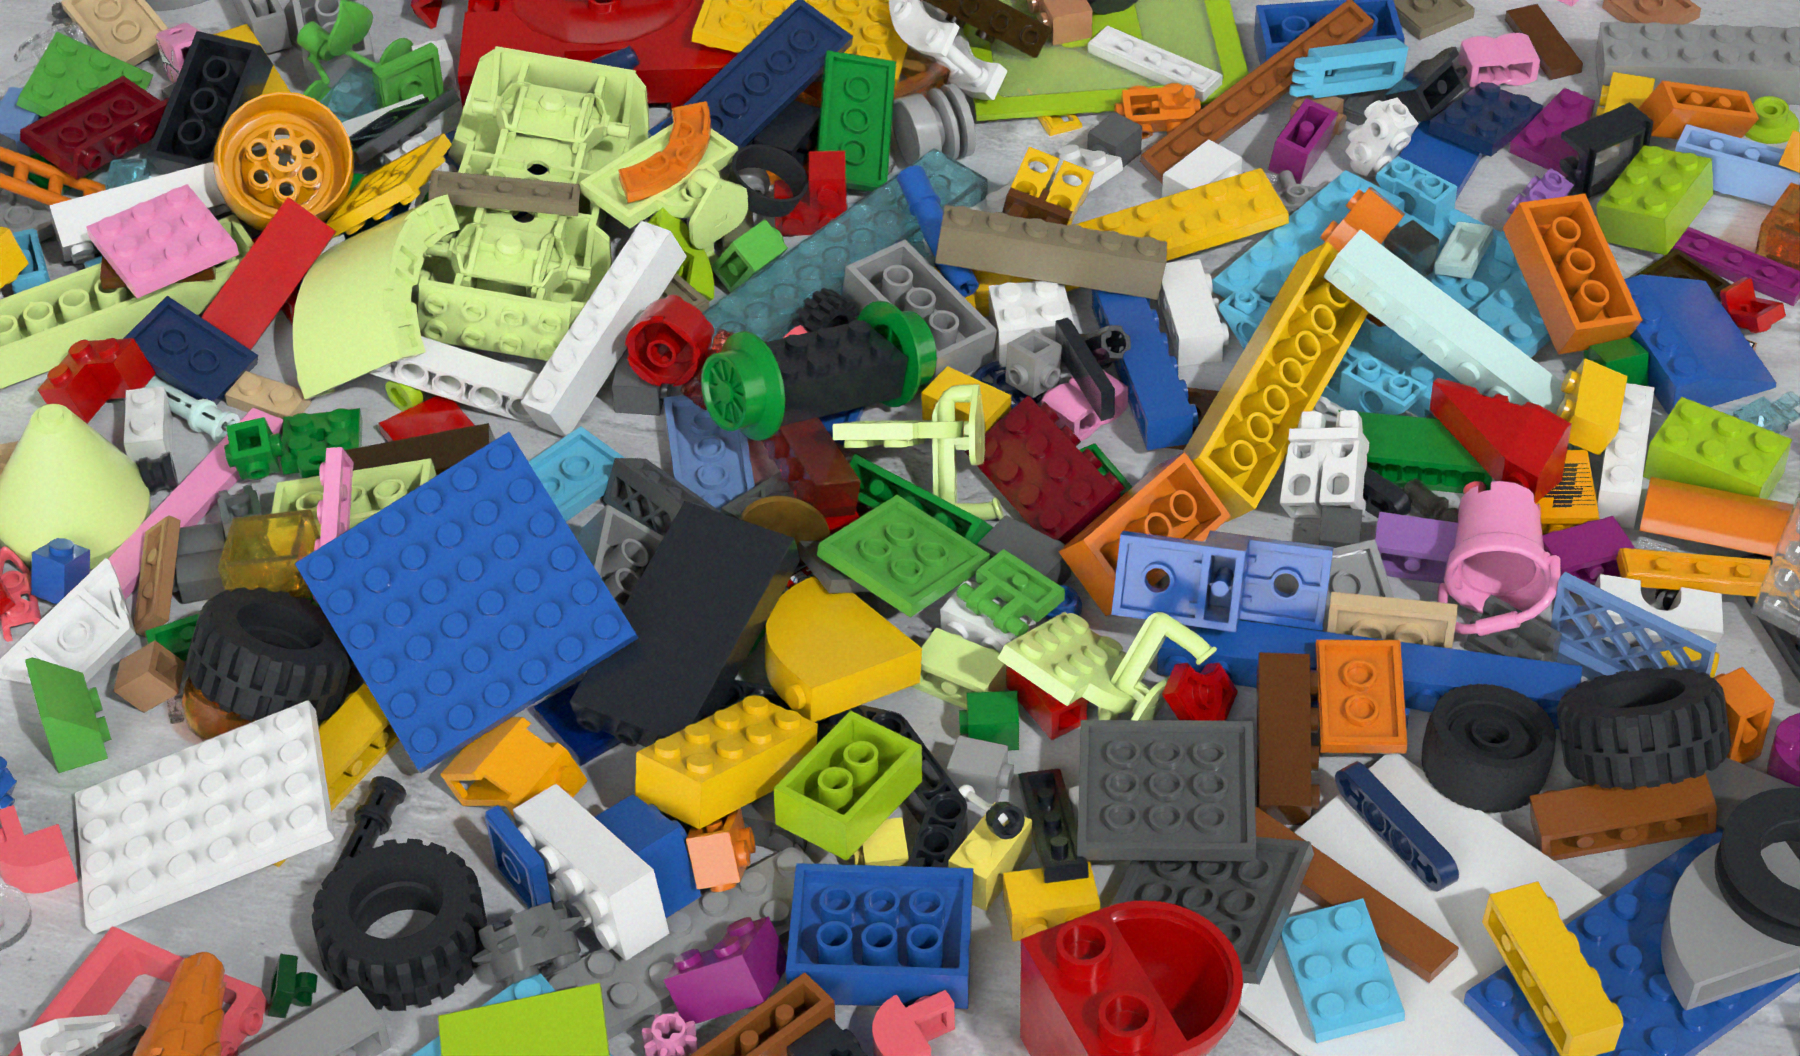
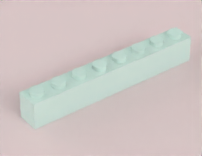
M1360 229L1337 254L1325 273L1324 278L1424 353L1429 359L1449 372L1462 384L1475 387L1481 395L1494 397L1496 394L1508 396L1510 403L1523 406L1526 402H1531L1556 414L1565 395L1561 391L1562 381ZM1568 443L1567 450H1584Z

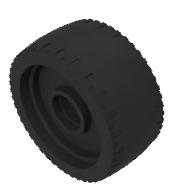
M1468 684L1467 686L1456 687L1440 697L1429 717L1422 743L1421 761L1426 778L1429 779V782L1432 783L1433 787L1440 794L1442 793L1446 798L1459 805L1483 812H1508L1509 810L1520 809L1522 806L1528 805L1531 795L1540 793L1546 782L1555 752L1556 733L1554 724L1542 707L1532 701L1531 698L1526 697V695L1518 693V691L1493 684Z

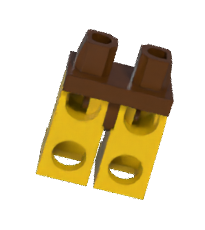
M1028 147L1012 186L1007 193L1002 213L1009 216L1027 219L1038 218L1046 222L1071 225L1078 209L1087 198L1094 172L1064 160L1054 179L1060 158ZM1034 161L1045 164L1048 170L1040 173L1030 169V163ZM1074 175L1081 180L1082 184L1079 186L1068 184L1063 181L1064 176Z

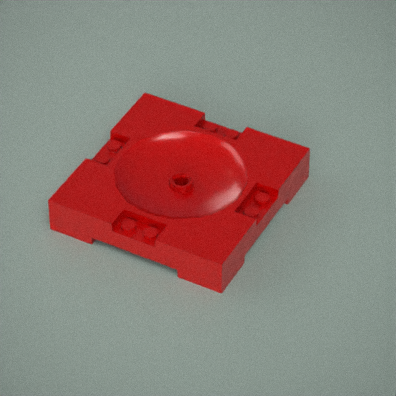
M469 0L468 11L464 12L457 77L463 110L479 59L495 49L496 46L592 63L591 60L630 45L641 63L633 70L636 71V75L646 86L648 103H671L672 110V108L683 106L739 53L692 42L693 29L704 0Z

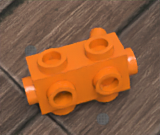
M1170 83L1160 88H1147L1146 86L1138 85L1130 87L1128 90H1122L1120 103L1114 104V112L1141 125L1142 139L1151 137L1153 132L1167 131L1168 135L1199 112L1201 105L1200 99L1194 98L1195 89L1192 85L1183 86L1179 83Z

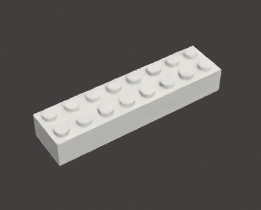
M301 143L302 153L311 154L313 152L306 143ZM262 148L252 151V154L257 157L264 156L266 149ZM282 153L277 155L279 157L278 164L286 166L287 162L290 165L295 162L289 154ZM213 162L49 205L51 221L64 262L72 260L73 264H81L94 259V254L100 253L89 238L86 226L186 184L190 186L217 220L234 215L218 190ZM308 168L302 172V176L306 181H313L317 177L313 169ZM258 171L254 174V180L259 184H264L269 180L268 174L263 171ZM284 183L279 187V191L282 195L289 196L293 194L294 188L291 184Z

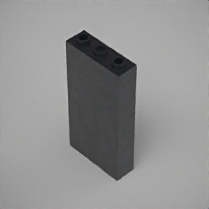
M684 501L622 609L638 639L587 670L570 700L578 724L593 733H599L601 730L614 735L620 742L628 746L635 747L639 744L648 747L659 739L666 738L685 729L690 724H695L715 714L800 561L795 539L791 536Z

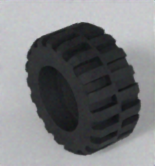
M246 587L234 589L232 592L229 590L220 592L203 605L187 654L186 669L192 684L197 690H201L203 697L210 702L215 701L219 704L220 709L228 713L233 711L240 714L241 718L249 721L253 719L259 720L309 700L316 709L318 722L320 719L323 720L335 712L336 708L340 706L354 662L321 607L313 605L311 600L303 597L299 599L290 596L288 592L280 590L272 592L268 591L267 588L256 587L254 590H248Z
M1663 667L1662 669L1640 668V670L1629 672L1628 670L1619 671L1613 675H1602L1595 677L1592 681H1584L1577 684L1575 689L1570 688L1565 692L1557 706L1564 766L1577 780L1581 779L1585 784H1599L1603 788L1622 787V789H1635V787L1647 786V788L1660 787V784L1666 783L1676 784L1690 777L1697 778L1702 776L1707 770L1712 771L1716 769L1720 763L1724 762L1730 751L1731 742L1724 691L1714 677L1711 678L1709 674L1704 672L1696 673L1695 670L1686 668L1676 670L1674 667Z
M409 838L407 843H397L396 839L383 841L384 845L372 848L370 844L359 849V855L351 858L347 856L337 865L338 871L336 873L331 871L321 883L323 890L320 889L316 893L313 902L312 926L323 969L327 972L329 981L336 989L343 990L344 993L358 986L373 1007L382 1010L383 1006H391L392 1011H406V1006L418 1004V1007L422 1008L431 1005V1000L440 996L442 1000L455 992L454 986L459 983L463 986L473 976L472 967L477 968L479 965L477 962L472 961V957L484 950L478 932L487 926V918L481 887L478 884V879L473 869L466 866L465 860L452 851L447 854L446 847L433 842L426 846L423 845V841L420 839ZM401 910H421L436 916L427 927L403 938L383 939L365 933L380 918Z

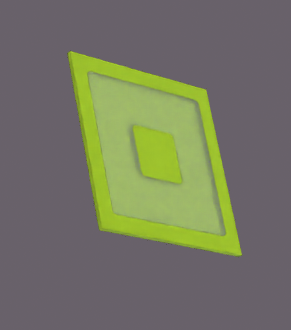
M999 0L1038 21L1036 14H1031L1029 11L1027 0ZM1138 0L1131 7L1120 12L1103 15L1092 11V38L1052 45L1050 39L1047 38L1037 58H1033L998 39H995L994 43L991 44L974 35L977 28L966 24L963 28V33L968 38L973 56L985 62L999 63L1007 70L994 100L973 98L976 120L996 121L999 119L1052 115L1065 116L1067 114L1114 111V104L1120 103L1122 90H1128L1130 87L1138 85L1146 86L1147 88L1163 87V84L1088 53V42L1106 26H1110L1222 74V85L1204 102L1200 101V105L1209 104L1249 74L1230 1Z

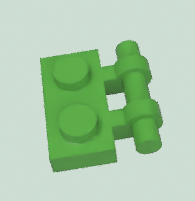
M1002 549L976 570V582L980 586L974 589L967 583H964L957 591V597L966 602V608L977 615L984 614L994 621V627L1005 634L1011 632L1017 637L1027 633L1029 625L1020 619L1023 615L1028 616L1035 622H1039L1065 600V589L1005 549ZM998 596L1008 604L1001 607L992 600Z

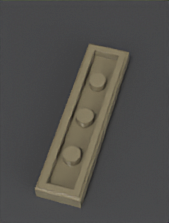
M434 170L431 174L429 200L448 194L451 205L578 216L580 185Z

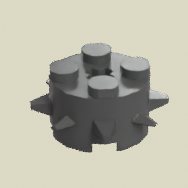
M563 900L554 903L553 906L551 902L526 909L510 915V919L504 922L505 926L495 929L494 924H490L479 930L478 933L484 950L472 957V961L477 962L478 965L490 964L496 983L501 984L502 990H505L513 983L516 984L522 980L538 976L540 970H542L543 976L547 977L581 960L579 955L581 949L575 931L585 925L586 921L582 919V916L569 918Z

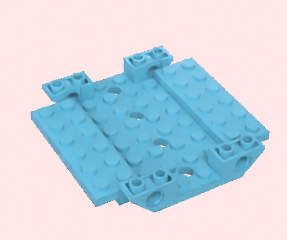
M1399 156L1376 174V180L1380 187L1345 170L1290 215L1289 224L1273 229L1212 280L1213 292L1225 298L1219 304V311L1243 349H1245L1299 257L1324 244V241L1319 237L1333 220L1340 224L1351 211L1346 207V204L1358 189L1365 193L1368 188L1372 187L1405 213L1403 218L1382 242V246L1530 358L1551 340L1504 231L1499 232L1493 228V239L1471 279L1435 274V262L1457 222L1486 224L1455 209L1456 185ZM1365 318L1321 396L1326 397L1346 410L1390 415L1404 413L1407 410L1418 417L1426 418L1431 413L1429 409L1432 386L1435 379L1441 378L1462 383L1387 325L1384 327H1378L1375 324L1371 325L1369 324L1371 321Z

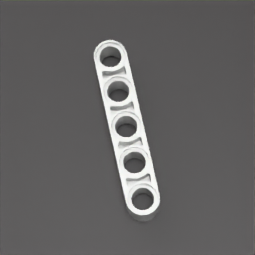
M423 336L421 338L425 353L413 358L395 361L370 372L372 375L521 422L533 421L521 405V401L539 374Z

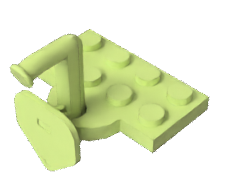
M674 123L580 182V192L582 195L629 229L663 207L673 217H689L690 242L696 248L705 250L711 266L719 258L714 253V242L737 228L744 220L748 211L747 189L739 184L721 179L718 172L732 163L733 157L738 151V146L713 129H711L708 148L698 165L681 181L651 197L628 203L619 180L618 169L638 164L658 151L662 152L669 143Z
M979 384L956 385L944 391L935 406L932 420L852 421L833 424V440H844V448H865L884 444V447H908L925 444V438H932L933 494L984 521L996 518L1001 520L1004 517L997 497H994L991 502L957 503V450H969L971 465H980L984 462L985 421ZM955 402H971L969 421H964V437L963 421H955Z
M1063 612L1005 644L997 659L1066 706L1083 697L1098 706V720H1116L1120 713L1131 711L1134 714L1131 720L1138 721L1153 720L1166 701L1162 693L1170 676L1156 684L1152 689L1141 683L1143 676L1166 637L1190 652L1197 659V665H1200L1213 655L1217 648L1215 646L1211 647L1202 637L1168 614L1156 612L1146 619L1128 652L1125 653L1122 651L1123 647L1119 642L1108 636H1100L1089 629V624L1082 617L1073 613L1067 614Z

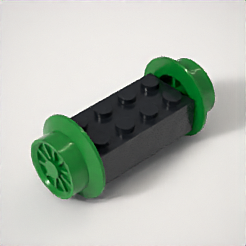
M886 301L869 303L862 309L857 320L851 321L848 324L831 328L824 327L817 331L800 335H789L786 338L764 342L752 332L740 331L729 336L721 352L712 354L705 361L701 375L703 399L711 418L721 429L725 431L740 430L750 439L757 441L766 440L774 436L781 426L879 402L888 407L906 405L913 399L918 387L925 385L932 378L937 361L936 346L929 326L920 315L913 311H901L895 305Z

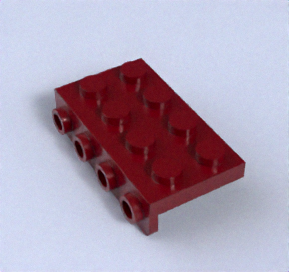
M121 76L20 129V141L78 180L154 138L170 97L160 101L125 76Z
M1028 395L985 433L984 462L977 466L1033 529L1066 544L1114 501L1116 502L1122 497L1120 493L1125 488L1110 471L1104 476L1098 471L1103 464L1088 448L1081 452L1076 447L1081 441L1067 425L1059 429L1055 423L1060 418L1045 401L1038 406ZM966 450L965 453L969 456V450Z

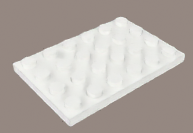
M309 700L75 793L85 924L93 934L335 840L316 709Z

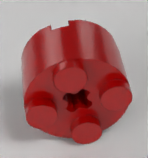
M668 295L664 299L654 301L646 307L626 337L625 346L627 345L629 353L627 357L629 365L641 379L652 385L661 386L662 383L674 384L672 387L683 385L693 377L710 351L714 335L713 325L699 309L684 301L678 295Z

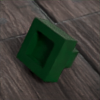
M280 953L271 979L268 1016L286 1019L291 1003L300 1007L311 1006L312 994L316 992L318 975L310 972L297 973L298 956Z

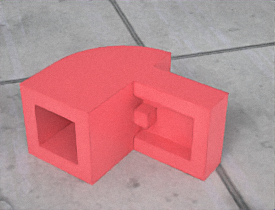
M14 805L0 809V821L2 824V828H0V876L9 887L19 892L36 894L52 891L78 882L59 824L24 835Z
M944 990L933 996L921 997L908 1007L903 1005L898 995L884 1002L876 1012L873 1020V1055L931 1056V1047L928 1041L955 1030L954 1002L948 992Z

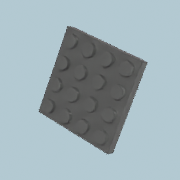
M1081 720L1077 856H1084L1087 860L1256 861L1253 721Z
M1256 837V861L1132 860L1111 905L1139 900L1160 901L1179 905L1200 914L1216 925L1232 943L1241 963L1243 983L1260 985L1314 856L1313 848L1310 841Z

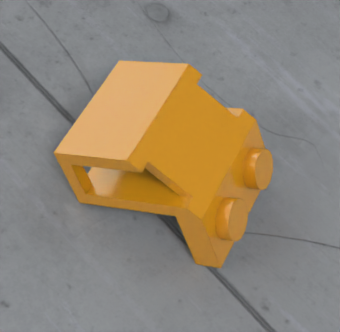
M512 717L465 746L440 774L462 806H506L514 819V808L549 787L557 784L573 798L588 780L565 747L558 742L545 743L527 730L531 723L523 717ZM459 780L475 781L465 790Z

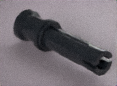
M384 776L372 778L369 784L370 794L364 805L358 806L355 811L354 821L356 825L332 870L336 873L338 871L337 865L347 856L351 858L359 855V849L370 844L373 848L378 837L389 831L392 825L391 816L396 806L402 804L407 795L404 787L397 781Z

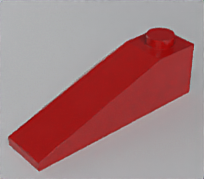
M1441 378L1433 381L1429 410L1495 481L1516 483L1529 489L1534 494L1535 504L1562 481L1572 425L1570 422L1538 404L1526 402L1522 406L1510 403L1508 396L1496 394L1494 397L1481 395L1475 387Z

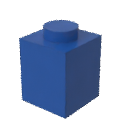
M56 538L33 551L31 595L58 604L90 573V550L74 544L69 539Z

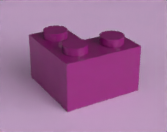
M769 916L752 921L751 917H746L729 925L726 935L713 949L701 953L698 949H691L677 956L674 959L675 964L663 980L681 1018L685 1023L694 1021L697 1024L756 1006L766 1001L786 971L787 954Z

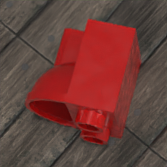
M1148 900L1128 901L1104 907L1021 939L1020 1038L1030 1056H1207L1228 1032L1239 1012L1243 989V972L1239 957L1232 943L1216 925L1190 909L1167 902Z

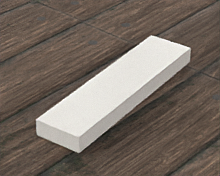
M1106 26L1088 42V53L1164 86L1170 83H1179L1183 86L1192 85L1195 89L1194 98H1199L1202 102L1222 85V74L1110 26Z

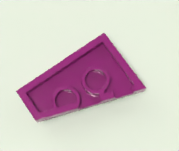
M1563 88L1511 141L1509 153L1549 170L1552 168L1562 176L1567 177L1568 175L1560 168V160L1568 156H1573L1578 160L1579 153L1561 138V134L1565 130L1590 120L1594 111L1595 100L1578 92Z

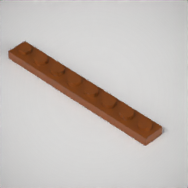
M1347 0L1142 153L1140 162L1163 185V174L1208 139L1220 144L1289 92L1290 85L1298 84L1291 80L1292 73L1300 71L1294 68L1295 59L1307 57L1309 48L1354 43L1373 28L1374 20L1353 0Z

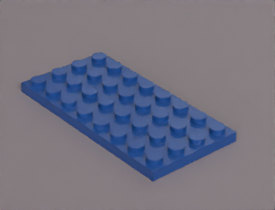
M1716 827V832L1701 834L1565 925L1568 932L1571 931L1575 934L1579 942L1580 952L1589 967H1594L1598 972L1604 992L1611 1003L1614 1002L1619 1007L1623 1017V1028L1621 1029L1615 1050L1596 1056H1695L1800 981L1799 972L1689 1010H1685L1674 994L1662 962L1661 935L1664 920L1679 878L1696 857L1721 841L1722 829ZM1507 965L1466 991L1464 1003L1519 1056H1560Z

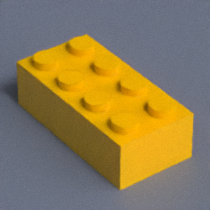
M757 695L745 697L742 701L724 710H719L715 714L695 724H690L685 729L666 738L659 739L654 744L637 751L635 796L646 804H654L660 811L697 829H701L774 791V787L817 745L818 724L802 717L796 711L786 710L769 702L765 697Z

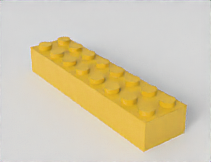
M1328 241L1299 257L1183 450L1231 515L1226 522L1256 509L1287 455L1290 444L1288 440L1289 429H1298L1301 413L1313 410L1369 313L1324 278L1325 273L1339 253Z

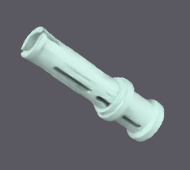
M155 376L144 387L165 386L171 412L186 419L191 429L197 432L205 431L210 434L217 443H220L227 435V430L223 431L221 426L226 428L227 425L240 422L237 414L217 409L216 404L208 399L197 400Z

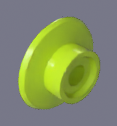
M1764 96L1755 100L1753 106L1759 120L1745 134L1746 137L1760 143L1780 144L1789 141L1793 130L1799 132L1800 123L1798 118L1789 110V106L1784 100L1774 96Z

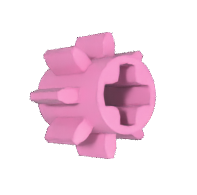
M677 1011L674 1014L667 1013L660 1016L656 1014L654 1015L655 1020L651 1028H642L645 1056H689V1053L693 1054L698 1050V1040L695 1037V1022L688 1021L685 1023Z

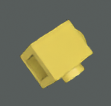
M902 817L886 819L853 854L854 865L907 866L909 857Z

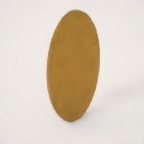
M769 496L758 499L748 505L740 517V520L793 537L797 549L800 541H823L831 536L823 515L810 504L793 497ZM801 558L797 567L806 565Z

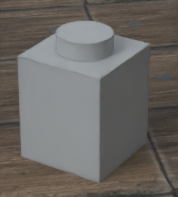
M958 736L947 766V775L957 789L962 785H970L977 796L990 804L998 802L1002 789L1009 790L1014 773V765L1008 764V746L964 736Z

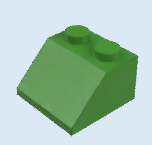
M34 657L25 659L40 718L58 773L108 759L104 742L112 739L105 716L96 718L95 713L103 711L97 688H87L82 672Z

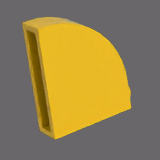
M815 575L797 583L781 595L767 619L765 638V670L767 678L776 693L789 707L808 720L816 722L920 683L922 648L854 593H829Z

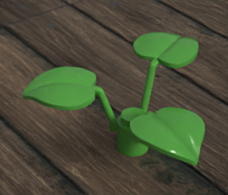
M340 0L338 17L331 33L327 32L316 22L311 21L300 30L297 36V43L310 53L307 60L315 66L321 77V80L314 81L305 90L303 95L317 100L327 108L332 103L334 90L328 87L330 79L319 60L330 61L335 56L346 54L374 69L411 52V46L414 45L407 38H399L385 49L380 62H372L350 50L353 44L362 41L369 32L373 22V14L367 7L358 2Z

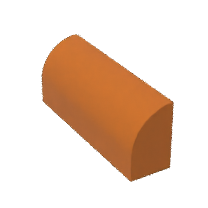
M1655 477L1650 478L1639 531L1800 562L1799 505Z

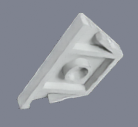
M107 558L94 568L0 659L1 679L31 684L25 659L34 657L82 672L87 683L136 635L116 570Z

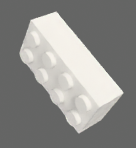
M555 784L513 809L518 830L544 860L550 896L555 902L563 900L564 904L571 910L573 917L582 916V919L586 921L582 927H590L606 950L613 949L627 961L670 934L654 869L560 786Z

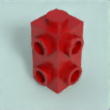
M1006 665V687L1009 691H1017L1019 703L1051 740L1080 727L1081 720H1087L1088 700L1081 697L1066 706Z

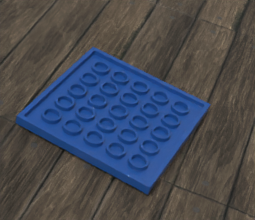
M510 432L497 438L295 563L421 774L638 639L637 634Z

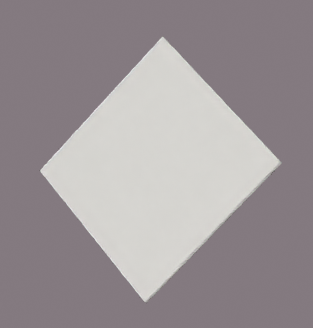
M1386 753L1369 770L1451 854L1459 870L1457 882L1438 892L1431 890L1345 801L1341 794H1338L1294 833L1304 840L1310 841L1311 845L1458 946L1457 957L1428 983L1383 951L1405 1011V1021L1316 1043L1279 937L1260 985L1250 984L1241 999L1239 1009L1300 1056H1519L1464 1003L1466 991L1507 965L1482 923L1489 894L1538 881L1547 897H1551L1555 901L1559 917L1564 925H1567L1607 897L1481 810H1473L1472 808L1459 805L1446 798L1442 793L1440 794L1433 787L1432 783L1429 782V779L1426 778L1425 772L1400 754ZM1298 892L1288 917L1323 908L1301 892Z

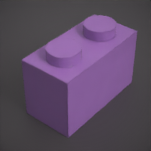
M1379 512L1375 541L1386 575L1439 584L1444 583L1445 568L1450 552L1454 549L1458 523Z

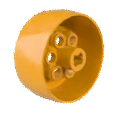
M274 92L263 94L247 101L230 115L220 131L214 149L213 170L218 190L226 205L240 220L254 229L263 231L287 197L300 204L323 222L330 218L348 195L353 180L354 154L346 130L341 121L329 108L317 100L299 93ZM289 135V139L276 140L274 136ZM301 143H306L313 152L311 154L302 153ZM258 145H263L266 149V154L257 157L252 154V149ZM282 153L289 154L295 162L291 165L287 162L286 166L278 164L279 157L277 155ZM305 169H313L317 175L316 179L306 181L302 176V172ZM258 171H263L268 174L269 180L264 184H259L254 180V174ZM284 183H288L293 186L294 192L292 195L284 196L280 193L279 187Z

